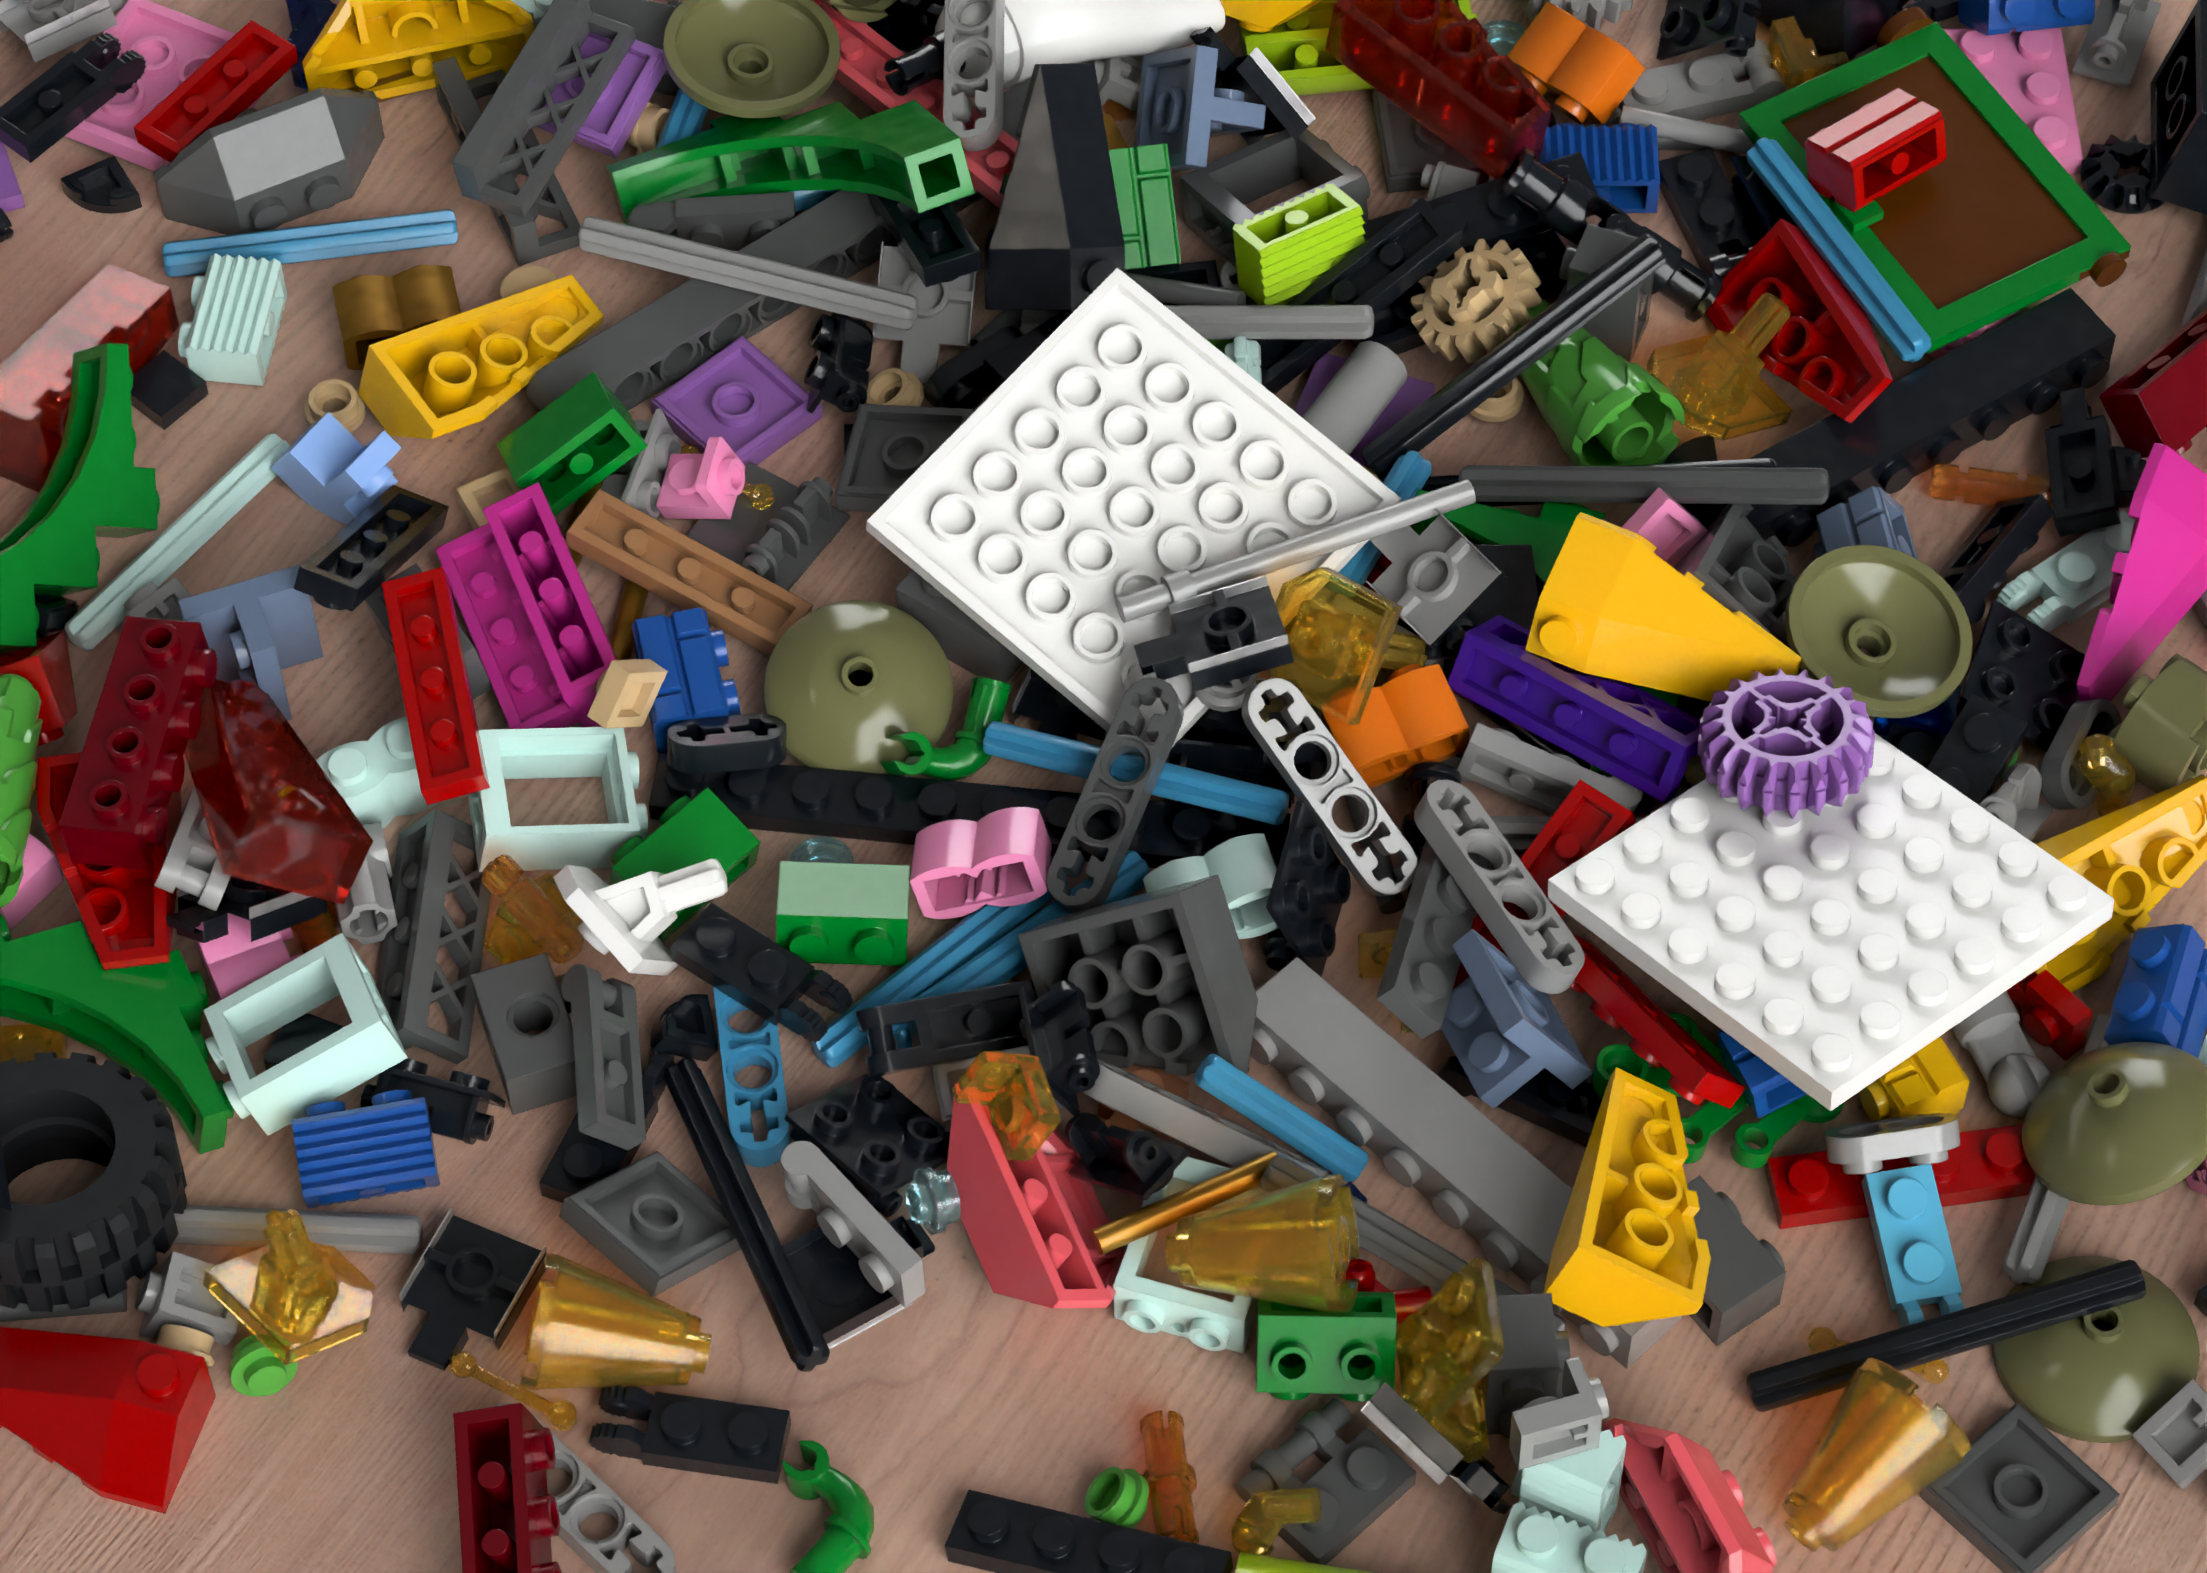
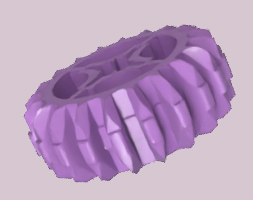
M1779 667L1773 676H1764L1760 672L1753 670L1748 682L1731 679L1728 690L1714 692L1712 702L1709 704V707L1704 708L1703 717L1700 719L1697 751L1700 756V764L1703 765V769L1706 772V781L1717 784L1721 798L1737 796L1741 810L1757 805L1763 808L1766 817L1774 810H1784L1793 819L1797 811L1801 809H1808L1819 816L1825 803L1842 807L1847 794L1859 793L1860 785L1864 778L1868 777L1869 768L1873 765L1875 731L1872 729V720L1869 719L1866 713V703L1853 699L1851 687L1834 688L1831 676H1825L1819 680L1811 679L1806 669L1798 676L1786 675Z

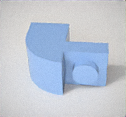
M328 411L311 425L270 468L308 505L337 522L349 524L388 488L399 482L392 475L394 471L387 463L396 455L401 447L385 431L363 446Z

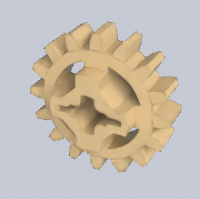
M1478 239L1472 252L1466 253L1464 248L1461 247L1454 253L1455 259L1449 263L1444 261L1436 267L1438 272L1434 277L1424 276L1418 281L1425 290V293L1411 297L1410 302L1417 311V313L1410 317L1411 322L1419 331L1420 337L1432 353L1440 351L1446 361L1452 362L1461 353L1467 363H1473L1477 357L1478 350L1485 349L1489 353L1497 347L1498 342L1503 339L1506 340L1514 334V329L1518 325L1524 326L1533 319L1527 308L1541 304L1542 299L1535 290L1541 284V281L1533 270L1532 265L1519 248L1512 251L1506 241L1501 239L1492 249H1490L1484 239ZM1449 321L1452 326L1444 324V322Z

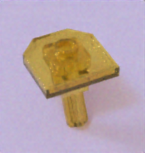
M1766 292L1760 296L1730 333L1717 330L1715 334L1653 350L1647 362V372L1669 388L1680 401L1684 409L1685 425L1683 427L1724 441L1787 423L1793 410L1759 376L1765 363L1758 357L1760 352L1790 318L1789 308L1782 300Z
M1318 567L1282 584L1275 604L1285 633L1288 636L1294 662L1272 668L1270 672L1272 678H1281L1294 684L1309 704L1348 725L1359 724L1380 667L1398 670L1411 664H1419L1422 667L1425 665L1428 657L1425 654L1426 642L1420 636L1394 631L1403 609L1397 603L1329 567Z
M292 1208L283 1213L274 1209L266 1215L265 1219L268 1226L263 1231L267 1243L266 1246L205 1271L203 1286L285 1365H289L367 1331L375 1285L334 1246L313 1243L307 1235L301 1215Z

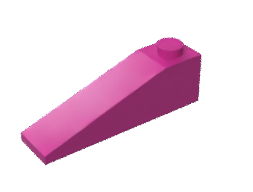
M2154 443L2134 492L2128 511V516L2135 519L2131 535V548L2129 554L2116 551L2111 568L2113 578L2110 588V602L2114 605L2112 609L2104 607L2098 612L2076 684L2079 700L2107 699L2111 701L2207 590V474L2167 445Z

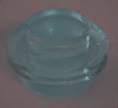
M930 1167L917 1169L914 1173L913 1184L908 1185L905 1192L910 1217L916 1225L923 1224L926 1231L931 1235L943 1233L947 1228V1224L958 1222L960 1219L961 1207L956 1184L947 1170L934 1172Z

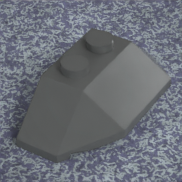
M318 88L208 129L181 150L171 164H164L153 172L161 208L166 219L226 235L272 230L281 224L319 210L328 209L337 203L353 198L385 138L378 99L373 91L362 90L360 93L347 89Z

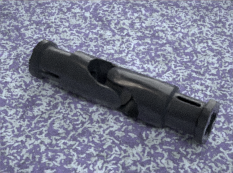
M1522 148L1501 175L1496 186L1498 194L1504 198L1511 194L1538 212L1537 219L1577 246L1587 227L1585 213L1596 215L1602 219L1597 225L1598 227L1637 238L1643 234H1650L1665 251L1666 261L1654 271L1652 295L1659 292L1685 309V317L1690 321H1698L1719 294L1723 285L1720 275L1715 272L1709 275L1682 258L1681 249L1649 228L1640 226L1632 221L1625 212L1568 174L1561 178L1534 160V152L1529 148Z

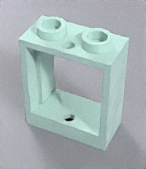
M570 727L479 730L490 786L488 789L468 794L479 872L562 870L566 865L587 867L588 869L611 868L613 866L611 862L612 857L627 841L637 835L643 840L647 838V809L644 803H636L634 789H637L639 785L638 755L636 751H627L624 728ZM602 778L609 824L511 826L504 779Z
M343 932L204 1009L213 1032V1036L205 1040L206 1046L223 1074L229 1072L232 1079L223 1084L224 1091L239 1117L244 1119L252 1115L267 1136L291 1124V1120L305 1116V1108L318 1103L330 1102L408 1058L370 970ZM341 995L352 1023L256 1076L245 1047Z
M1186 1157L1174 1170L1170 1182L1158 1192L1153 1193L1147 1201L1144 1200L1141 1208L1232 1168ZM1261 1186L1192 1215L1257 1233L1233 1302L1143 1278L1142 1275L1158 1233L1156 1231L1129 1243L1113 1285V1289L1116 1291L1114 1295V1318L1125 1321L1130 1327L1141 1332L1157 1333L1163 1331L1188 1338L1195 1345L1206 1350L1222 1351L1228 1349L1244 1354L1257 1316V1290L1266 1289L1290 1219V1205L1264 1191Z

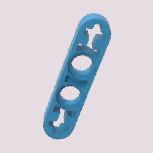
M713 987L730 1134L745 1164L752 1167H767L781 1160L783 1150L791 1141L790 1126L784 1120L786 1114H788L778 1028L777 1025L775 1026L765 1020L763 1025L753 1032L742 1033L734 1030L729 1025L732 1016L740 1011L750 1009ZM751 1065L762 1066L772 1073L768 1083L755 1089L739 1085L735 1081V1077L739 1071ZM764 1109L768 1140L754 1142L751 1110L758 1111Z

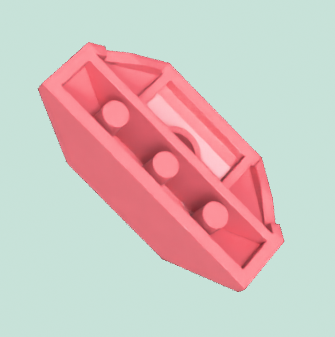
M960 1081L954 1089L945 1184L993 1293L1049 1308H1106L1113 1300L1116 1292L1113 1289V1285L1124 1253L1120 1247L1101 1255L1093 1243L1091 1230L1109 1223V1220L1092 1183L1071 1177L1068 1173L1080 1160L1070 1147L1068 1141L1049 1120L1024 1102L1026 1095L1014 1082Z
M1614 1418L1602 1424V1431L1610 1429L1613 1437L1623 1435L1627 1445L1619 1494L1662 1573H1772L1773 1567L1776 1566V1555L1769 1537L1761 1527L1752 1528L1742 1510L1744 1508V1499L1737 1480L1729 1470L1720 1471L1707 1448L1676 1432Z

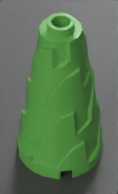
M1542 299L1540 305L1527 308V311L1534 318L1548 308L1550 304ZM1518 325L1514 329V332L1523 327V325ZM1583 326L1519 374L1527 385L1541 415L1556 434L1572 466L1663 464L1680 441L1672 431L1675 420L1679 421L1683 426L1685 425L1684 409L1671 390L1661 384L1638 363H1629L1621 355L1615 354L1598 338L1591 335Z
M15 674L0 676V909L9 904L16 896L24 874L23 859L33 817L29 806L38 770L34 759L43 720L38 718L42 703L38 691L33 688V685L27 679Z

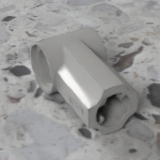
M376 822L319 834L318 840L329 891H334L335 894L334 902L338 922L341 924L345 937L358 940L362 945L383 941L386 934L392 928L398 926L388 880L393 875L382 823Z

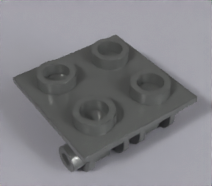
M749 462L745 467L744 488L737 495L731 519H699L686 536L789 591L850 519V514L837 510V507L832 505L830 497L834 491L831 485L824 479L815 477L812 481H804L797 487Z

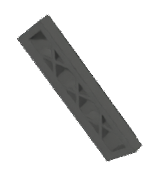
M553 0L452 160L462 195L525 218L636 40L634 27L593 13L590 0ZM590 32L613 40L606 52L582 59L579 49ZM582 77L585 87L578 97L554 104L551 94L557 84ZM554 122L557 131L550 142L526 149L523 139L529 129ZM522 167L526 168L528 178L517 195L494 187L501 174Z
M453 56L432 63L438 102L461 147L482 114L475 99L494 94L503 81L505 74L501 69L466 81ZM529 129L523 139L526 149L540 145L533 130ZM522 167L501 174L494 187L517 195L520 189L515 178L518 174L528 176L526 168ZM554 172L525 218L490 206L518 266L579 246L578 233L581 226ZM538 215L561 221L565 229L538 238L535 220Z
M435 808L399 833L391 884V894L398 926L392 928L383 940L376 986L404 1050L415 1045L458 1064L468 1058L476 1005L471 975L480 972L494 872H479L475 853L473 872L465 876L452 853L454 841L476 852L472 825ZM450 892L455 893L467 915L465 927L458 930L444 907L445 896ZM443 946H446L459 969L458 980L451 985L436 962L437 951ZM436 1001L440 1004L451 1024L450 1036L427 1027L430 1004Z

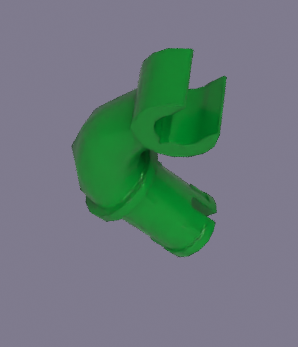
M974 677L971 683L972 686L961 731L954 732L953 738L955 741L952 745L941 748L933 747L928 739L918 732L894 733L887 736L886 739L903 743L910 756L906 757L904 762L889 760L880 761V764L892 775L904 776L921 773L947 781L971 777L984 767L992 757V755H988L983 751V739L990 722L1003 721L1011 685L990 678Z
M812 1440L799 1441L803 1461L813 1466L814 1470L799 1471L785 1461H782L789 1490L796 1497L803 1500H813L822 1497L828 1503L833 1515L824 1521L826 1531L790 1570V1573H845L857 1558L865 1559L871 1553L869 1542L874 1531V1507L862 1487L847 1475L831 1467L827 1450L820 1443Z

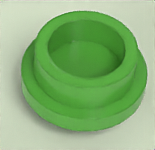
M258 1333L246 1337L235 1346L231 1354L228 1373L233 1387L239 1393L253 1397L268 1396L280 1391L290 1383L297 1372L298 1362L293 1349L278 1336L271 1333Z
M1107 1468L1099 1473L1091 1482L1084 1499L1085 1511L1091 1516V1519L1133 1528L1144 1517L1148 1507V1482L1143 1475L1133 1469Z

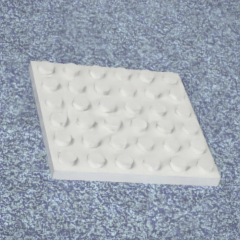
M1117 267L866 521V531L1108 732L1123 695L1129 686L1140 679L1148 677L1157 678L1155 672L1147 675L1142 674L1134 645L1177 633L1169 608L1124 623L1116 607L1117 598L1161 584V576L1185 568L1190 573L1401 502V497ZM1370 539L1266 574L1284 629ZM1190 672L1164 680L1170 683L1176 691L1184 712L1182 725L1173 746L1209 709L1195 695ZM1157 697L1151 706L1141 704L1139 707L1145 719V725L1139 738L1151 746L1155 742H1151L1145 732L1150 718L1154 714L1165 715L1167 712L1160 698ZM1128 731V732L1126 733V735H1133V736H1135V735H1134L1132 732H1130V731Z
M1875 734L1873 765L1869 768L1868 777L1864 778V781L1861 783L1859 793L1847 794L1845 796L1842 807L1825 803L1819 816L1808 809H1801L1797 811L1793 819L1784 810H1774L1766 817L1761 806L1753 805L1741 810L1737 796L1721 798L1717 784L1709 783L1704 779L1548 879V899L1829 1111L1844 1103L2110 920L2114 905V898L1877 734Z

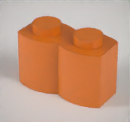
M1546 2L1506 56V60L1518 71L1513 80L1520 87L1529 90L1540 98L1545 93L1557 98L1554 105L1562 113L1579 124H1583L1587 117L1598 124H1605L1645 71L1643 65L1628 49L1549 2Z
M1419 664L1404 666L1392 673L1387 682L1380 687L1363 689L1362 687L1354 686L1336 693L1329 700L1328 705L1321 709L1323 724L1369 788L1382 785L1403 775L1413 765L1423 762L1440 763L1456 756L1466 749L1469 742V726L1439 664L1425 667Z

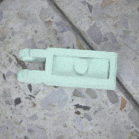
M2123 509L2120 511L2121 524L2089 531L2033 567L2031 571L2023 572L2015 580L2006 584L2001 589L2002 591L1998 594L1996 600L2011 610L2017 611L2020 607H2024L2041 596L2045 601L2033 609L2026 619L2047 632L2052 631L2065 621L2069 624L2110 598L2113 578L2111 568L2116 551L2129 554L2135 520L2130 518Z

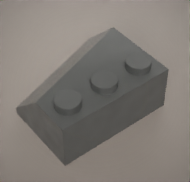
M1727 504L1706 528L1708 530L1706 534L1673 568L1683 575L1689 571L1705 584L1702 590L1731 612L1741 611L1790 648L1785 630V610L1788 597L1796 583V579L1790 573L1789 566L1784 559L1789 552L1775 535L1765 541L1746 517L1754 509L1751 504ZM1800 667L1798 668L1797 676L1802 672Z
M1218 875L1058 916L1018 934L1038 998L1050 992L1052 986L1060 981H1070L1084 992L1090 1026L1086 1030L1093 1036L1097 1059L1120 1068H1129L1136 1065L1165 1069V1074L1189 1076L1196 1072L1207 1055L1216 1054L1247 1074L1258 999Z

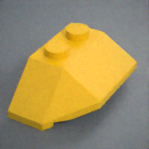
M341 0L302 61L308 92L318 88L348 89L358 86L367 91H373L376 97L384 99L436 88L432 63L453 56L466 81L501 69L505 74L508 73L535 30L534 21L530 13L511 0ZM411 69L415 74L370 88L376 84L378 79Z

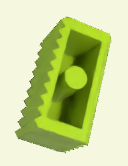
M1325 184L1324 188H1315L1314 193L1306 192L1304 197H1295L1294 202L1285 201L1284 206H1275L1273 211L1265 210L1263 215H1254L1253 220L1244 219L1243 224H1234L1232 229L1239 288L1258 305H1286L1366 242L1363 237L1365 231L1362 225L1365 222L1361 216L1364 214L1361 206L1335 184Z

